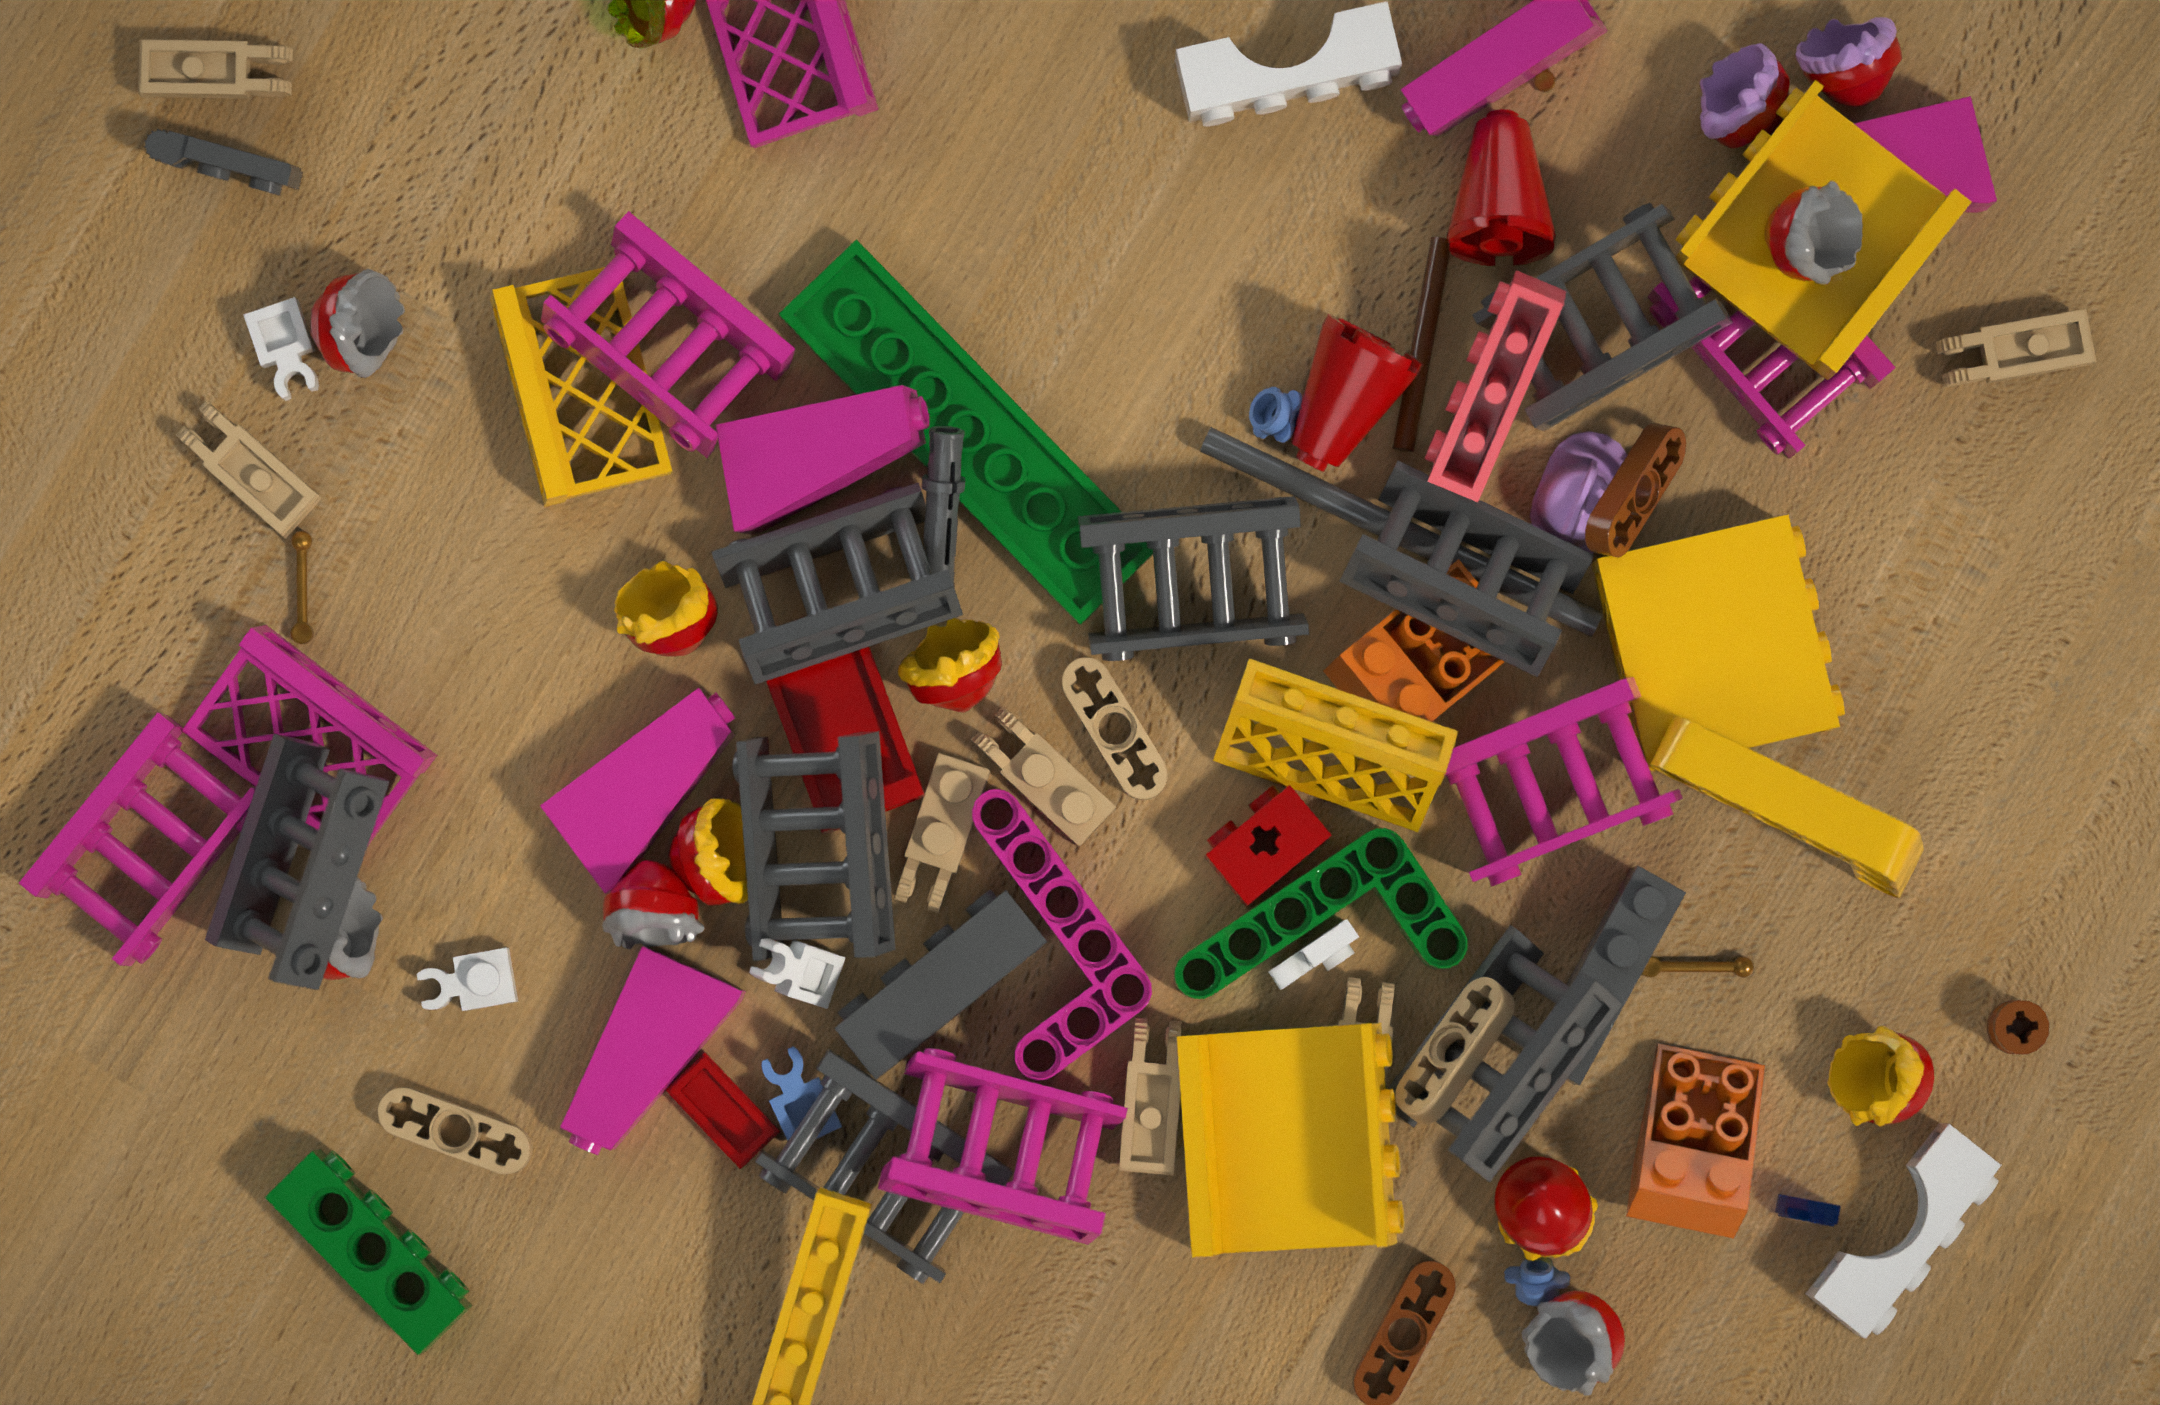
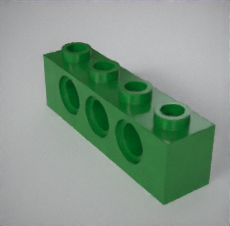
M321 1149L311 1151L265 1196L266 1200L417 1355L425 1353L473 1306L464 1297L470 1290L450 1269L446 1268L441 1273L426 1258L432 1251L415 1232L407 1229L402 1233L388 1219L393 1210L376 1192L370 1189L364 1194L350 1180L355 1171L338 1153L332 1150L326 1155ZM330 1193L341 1195L348 1205L347 1216L340 1224L329 1222L322 1212L323 1201ZM368 1232L380 1235L385 1241L386 1254L379 1263H371L361 1254L360 1243ZM405 1272L416 1273L424 1282V1295L418 1302H409L399 1293L398 1282Z

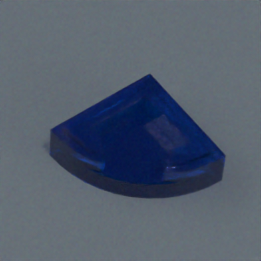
M1778 1194L1775 1213H1778L1780 1217L1834 1227V1224H1838L1841 1206Z

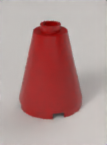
M1508 109L1493 110L1475 124L1447 232L1449 251L1453 256L1465 262L1483 266H1495V256H1513V266L1540 261L1553 253L1556 233L1530 125L1525 119L1519 117L1515 111Z
M1328 314L1321 327L1291 443L1299 448L1296 458L1322 472L1325 471L1328 464L1340 467L1419 375L1424 364L1407 352H1405L1404 356L1394 352L1395 348L1391 346V343L1344 319L1339 318L1337 320L1333 315Z

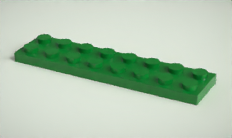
M856 239L779 313V317L855 395L900 385L917 390L918 397L922 396L926 402L930 424L929 428L923 429L926 444L911 451V453L927 469L930 449L929 429L935 426H952L965 431L961 458V476L966 480L965 491L960 493L959 502L1081 626L1103 604L1098 554L1092 552V547L1081 546L1078 516L1118 513L1122 511ZM1147 542L1126 543L1125 550L1120 552L1123 584L1153 556V549L1147 548Z

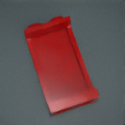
M870 646L766 681L793 754L835 752L839 746L838 737L857 732L879 731L885 812L924 798L923 787ZM836 774L801 775L813 808L840 806L843 801L841 779ZM840 829L820 830L823 835H826Z

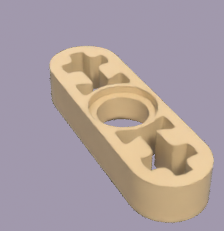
M1090 657L1074 660L1066 667L1062 676V688L1067 700L1123 791L1136 800H1149L1156 797L1163 791L1167 782L1168 771L1165 762L1106 666L1099 660ZM1082 668L1088 674H1093L1096 671L1100 674L1101 679L1096 683V690L1102 700L1106 699L1110 693L1117 700V703L1108 704L1100 708L1091 719L1087 717L1084 709L1094 706L1092 700L1085 691L1076 694L1071 688L1077 682L1075 672ZM1112 713L1121 714L1126 717L1131 726V733L1128 739L1117 745L1105 742L1098 730L1100 721L1106 715ZM1138 739L1146 747L1144 750L1135 752L1138 759L1145 767L1154 764L1158 770L1152 777L1155 786L1149 790H1146L1142 784L1134 787L1131 786L1128 778L1134 774V771L1127 758L1120 765H1117L1112 758L1114 754H1120L1129 750Z
M1481 977L1470 982L1463 989L1397 1085L1395 1101L1397 1106L1414 1121L1420 1124H1431L1445 1115L1513 1016L1515 1002L1513 996L1505 988L1489 977ZM1486 1001L1492 1003L1487 1010L1481 1008ZM1469 1023L1476 1028L1473 1033L1466 1028ZM1465 1039V1048L1462 1054L1452 1062H1445V1053L1448 1047L1457 1040ZM1437 1068L1444 1073L1441 1079L1434 1074ZM1423 1091L1429 1093L1424 1101L1418 1099Z
M402 1087L393 1089L384 1095L378 1106L379 1122L389 1134L498 1174H512L522 1170L527 1166L533 1154L532 1140L521 1127L414 1088ZM409 1097L413 1099L411 1108L425 1115H430L431 1104L438 1106L440 1110L435 1114L430 1123L429 1138L420 1135L426 1126L420 1122L406 1121L403 1128L396 1125L397 1115L390 1112L391 1105L393 1103H403L405 1098ZM453 1114L463 1116L471 1127L468 1141L459 1147H453L445 1143L440 1134L442 1122ZM482 1123L491 1126L485 1137L496 1141H503L507 1138L508 1134L515 1136L514 1146L521 1149L520 1157L509 1158L506 1165L498 1162L500 1153L486 1146L481 1147V1157L473 1155L471 1151L477 1146L481 1138Z

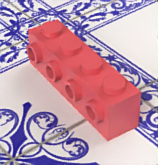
M1517 270L1510 285L1502 281L1499 282L1487 310L1497 316L1489 334L1478 331L1466 359L1467 362L1475 365L1467 384L1457 380L1445 411L1454 414L1446 433L1436 429L1424 459L1433 463L1427 482L1475 502L1479 501L1562 310L1567 291Z

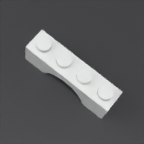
M1387 1L1334 13L1330 35L1324 46L1311 59L1293 67L1270 68L1257 64L1245 57L1229 37L1176 49L1175 63L1189 122L1202 120L1203 126H1214L1229 122L1234 119L1233 112L1254 108L1256 114L1276 112L1287 107L1286 100L1307 96L1308 102L1325 101L1340 95L1339 88L1360 84V88L1363 91L1381 88L1392 83L1391 76L1399 75L1402 66Z
M1939 1123L1906 1164L1915 1182L1918 1194L1916 1219L1907 1236L1894 1248L1878 1255L1855 1256L1838 1251L1805 1293V1295L1857 1336L1866 1339L1871 1331L1875 1335H1879L1889 1325L1897 1313V1309L1892 1306L1905 1288L1912 1292L1921 1284L1931 1269V1266L1926 1263L1929 1257L1939 1245L1946 1249L1952 1244L1964 1228L1965 1223L1960 1218L1972 1202L1977 1206L1981 1205L1990 1196L1999 1182L1994 1177V1174L2001 1167V1164L1950 1124Z

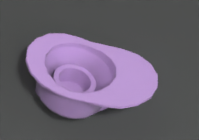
M1590 431L1574 434L1561 442L1549 458L1534 495L1530 512L1532 525L1593 554L1594 552L1588 549L1585 541L1586 524L1594 507L1627 457V453L1620 443L1606 434Z

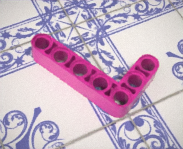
M991 789L982 793L975 800L972 808V820L978 832L1092 984L1091 987L1026 1034L1017 1044L1015 1063L1019 1071L1027 1078L1046 1080L1063 1070L1142 1011L1150 1001L1152 984L1148 975L1018 800L1007 791ZM992 800L1005 801L1011 806L1013 811L1011 822L1001 830L990 829L981 820L983 807ZM1026 843L1038 845L1045 853L1044 866L1034 874L1020 872L1014 864L1013 857L1015 851ZM1057 887L1071 889L1078 898L1077 909L1069 917H1055L1046 907L1048 894ZM1089 931H1100L1110 941L1111 950L1109 955L1100 962L1087 961L1079 952L1078 944L1080 938ZM1130 974L1136 976L1143 986L1142 998L1133 1006L1118 1004L1111 994L1113 981L1121 975ZM1088 1007L1097 1013L1099 1028L1094 1036L1088 1039H1079L1070 1033L1067 1027V1020L1069 1014L1076 1008ZM1042 1039L1053 1046L1056 1058L1050 1069L1044 1072H1036L1026 1065L1023 1053L1025 1047L1030 1042Z

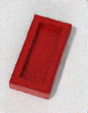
M707 1052L701 1055L666 1089L667 1093L739 1169H742L761 1149L781 1132Z

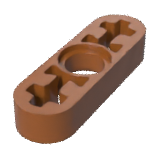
M1650 423L1644 428L1588 518L1585 529V541L1590 551L1617 558L1627 553L1682 465L1686 453V437L1682 429L1659 423Z
M1435 1260L1420 1261L1409 1269L1353 1374V1389L1364 1404L1392 1405L1398 1400L1455 1293L1456 1284L1454 1276L1442 1263ZM1433 1270L1441 1273L1438 1282L1445 1288L1440 1297L1431 1294L1426 1300L1423 1309L1434 1311L1429 1322H1426L1417 1312L1407 1308H1400V1305L1405 1297H1408L1415 1304L1421 1294L1420 1286L1415 1283L1416 1278L1419 1274L1429 1276ZM1399 1318L1414 1320L1420 1330L1418 1342L1412 1348L1406 1350L1395 1348L1388 1338L1390 1325ZM1381 1345L1393 1357L1408 1361L1403 1370H1399L1393 1363L1386 1377L1393 1384L1392 1389L1389 1393L1379 1391L1375 1397L1367 1394L1369 1385L1363 1380V1377L1367 1371L1376 1374L1384 1363L1385 1359L1383 1357L1374 1356L1377 1348Z

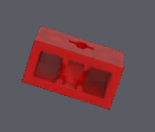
M1272 785L1248 805L1255 813L1239 827L1230 820L1206 840L1213 849L1204 856L1205 859L1245 907L1332 836L1290 785L1281 792ZM1258 828L1262 833L1273 829L1279 836L1273 842V846L1277 851L1274 855L1270 856L1266 851L1255 855L1249 848L1255 841V837L1251 833L1254 829Z

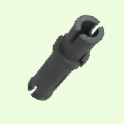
M935 426L929 429L928 474L922 477V489L926 491L923 548L932 574L948 569L955 588L954 567L957 544L958 505L960 493L965 491L966 480L961 476V458L965 431L952 426Z

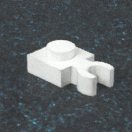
M294 297L244 314L260 366L263 368L276 364L278 366L274 377V386L279 396L285 401L292 399L288 389V381L297 374L305 377L309 390L312 392L318 390L319 381L316 373L303 363L301 356L314 352L315 348L299 301Z
M1345 919L1268 971L1278 988L1282 990L1320 963H1323L1327 971H1329L1355 953L1349 944L1359 938L1350 922Z
M769 938L761 939L759 946L772 952V961L765 969L752 966L750 974L767 983L777 984L775 992L828 1009L846 957L796 940H792L791 946L788 947Z
M507 947L453 957L455 973L452 974L437 968H427L417 973L418 980L434 978L441 985V993L436 999L422 1001V1008L441 1009L448 1005L453 997L457 996L460 997L462 1011L518 1002L510 950Z

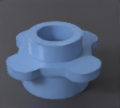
M1274 386L1259 392L1253 399L1249 410V419L1253 426L1254 435L1261 439L1266 438L1268 435L1274 436L1275 440L1281 443L1288 441L1294 433V427L1303 399L1301 393L1296 390L1282 393L1279 388Z
M1540 1257L1535 1261L1525 1259L1521 1266L1508 1267L1504 1272L1505 1281L1515 1284L1517 1299L1531 1306H1538L1541 1302H1549L1559 1295V1289L1566 1288L1570 1284L1569 1273L1555 1268L1552 1259L1549 1257Z

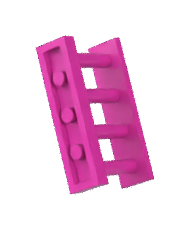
M628 211L614 226L611 246L615 248L614 253L616 256L568 308L550 295L543 302L541 322L545 324L543 326L545 332L555 343L563 348L572 346L670 428L669 433L671 437L682 448L689 452H694L696 449L708 458L714 451L718 438V433L710 427L712 422L756 374L763 375L766 373L777 382L790 367L795 348ZM641 270L656 282L657 291L608 343L584 322L631 271L639 272ZM683 304L698 317L697 322L699 325L661 367L649 377L626 356L673 305L680 306ZM724 338L740 351V360L692 412L672 396L668 390L715 339L721 341Z
M1695 276L1689 280L1698 299L1704 297L1712 290ZM1661 282L1647 297L1653 303L1649 308L1651 314L1665 328L1678 321L1675 313L1679 308L1665 284ZM1739 310L1730 317L1733 321L1732 324L1691 347L1761 426L1756 432L1762 442L1774 454L1778 455L1783 452L1789 459L1806 446L1795 433L1852 383L1859 385L1864 382L1871 389L1896 368L1866 335L1833 377L1829 380L1824 379L1780 417L1759 392L1799 358L1781 344L1744 376L1723 352L1755 325L1753 321Z
M1634 677L1624 678L1453 748L1445 776H1447L1450 785L1456 784L1488 863L1486 866L1469 872L1472 882L1487 877L1491 887L1522 875L1518 867L1520 863L1638 816L1642 825L1646 826L1674 814L1670 804L1683 799L1679 789L1660 796L1627 715L1632 712L1628 702L1642 697ZM1598 715L1601 724L1607 722L1640 803L1611 816L1608 814L1577 737V734L1581 733L1578 722ZM1546 735L1551 745L1557 744L1589 823L1561 836L1557 833L1526 756L1531 753L1527 743ZM1497 756L1500 765L1506 763L1538 842V845L1511 856L1507 854L1476 775L1480 774L1477 763Z
M160 712L156 713L19 882L22 887L35 897L48 898L51 893L56 896L62 893L124 944L112 958L120 966H132L135 961L143 964L156 951L162 942V938L157 934L242 831L256 789L251 787L241 798L180 749L182 743L177 738L182 734L183 727L170 716ZM155 765L163 768L165 765L228 815L208 841L146 792L147 785L142 781ZM121 807L126 811L130 808L135 810L193 857L174 883H171L111 834L113 828L108 823ZM86 850L90 853H94L97 850L158 900L139 926L76 877L78 870L73 866Z
M925 1049L924 1053L917 1051L906 1063L904 1074L923 1079L907 1153L901 1154L900 1158L892 1157L882 1168L878 1190L1087 1245L1101 1235L1106 1213L1090 1209L1091 1203L1087 1201L1102 1127L1113 1130L1126 1119L1128 1108L1113 1104L1114 1099L1111 1096L1100 1092L1083 1091L1081 1095L959 1063L956 1062L954 1054L940 1049ZM945 1085L976 1093L960 1168H954L953 1173L932 1167L933 1161L928 1159ZM997 1099L1029 1107L1013 1181L1007 1182L1006 1187L986 1182V1175L981 1173ZM1050 1113L1081 1121L1065 1196H1060L1059 1200L1039 1196V1190L1034 1187Z

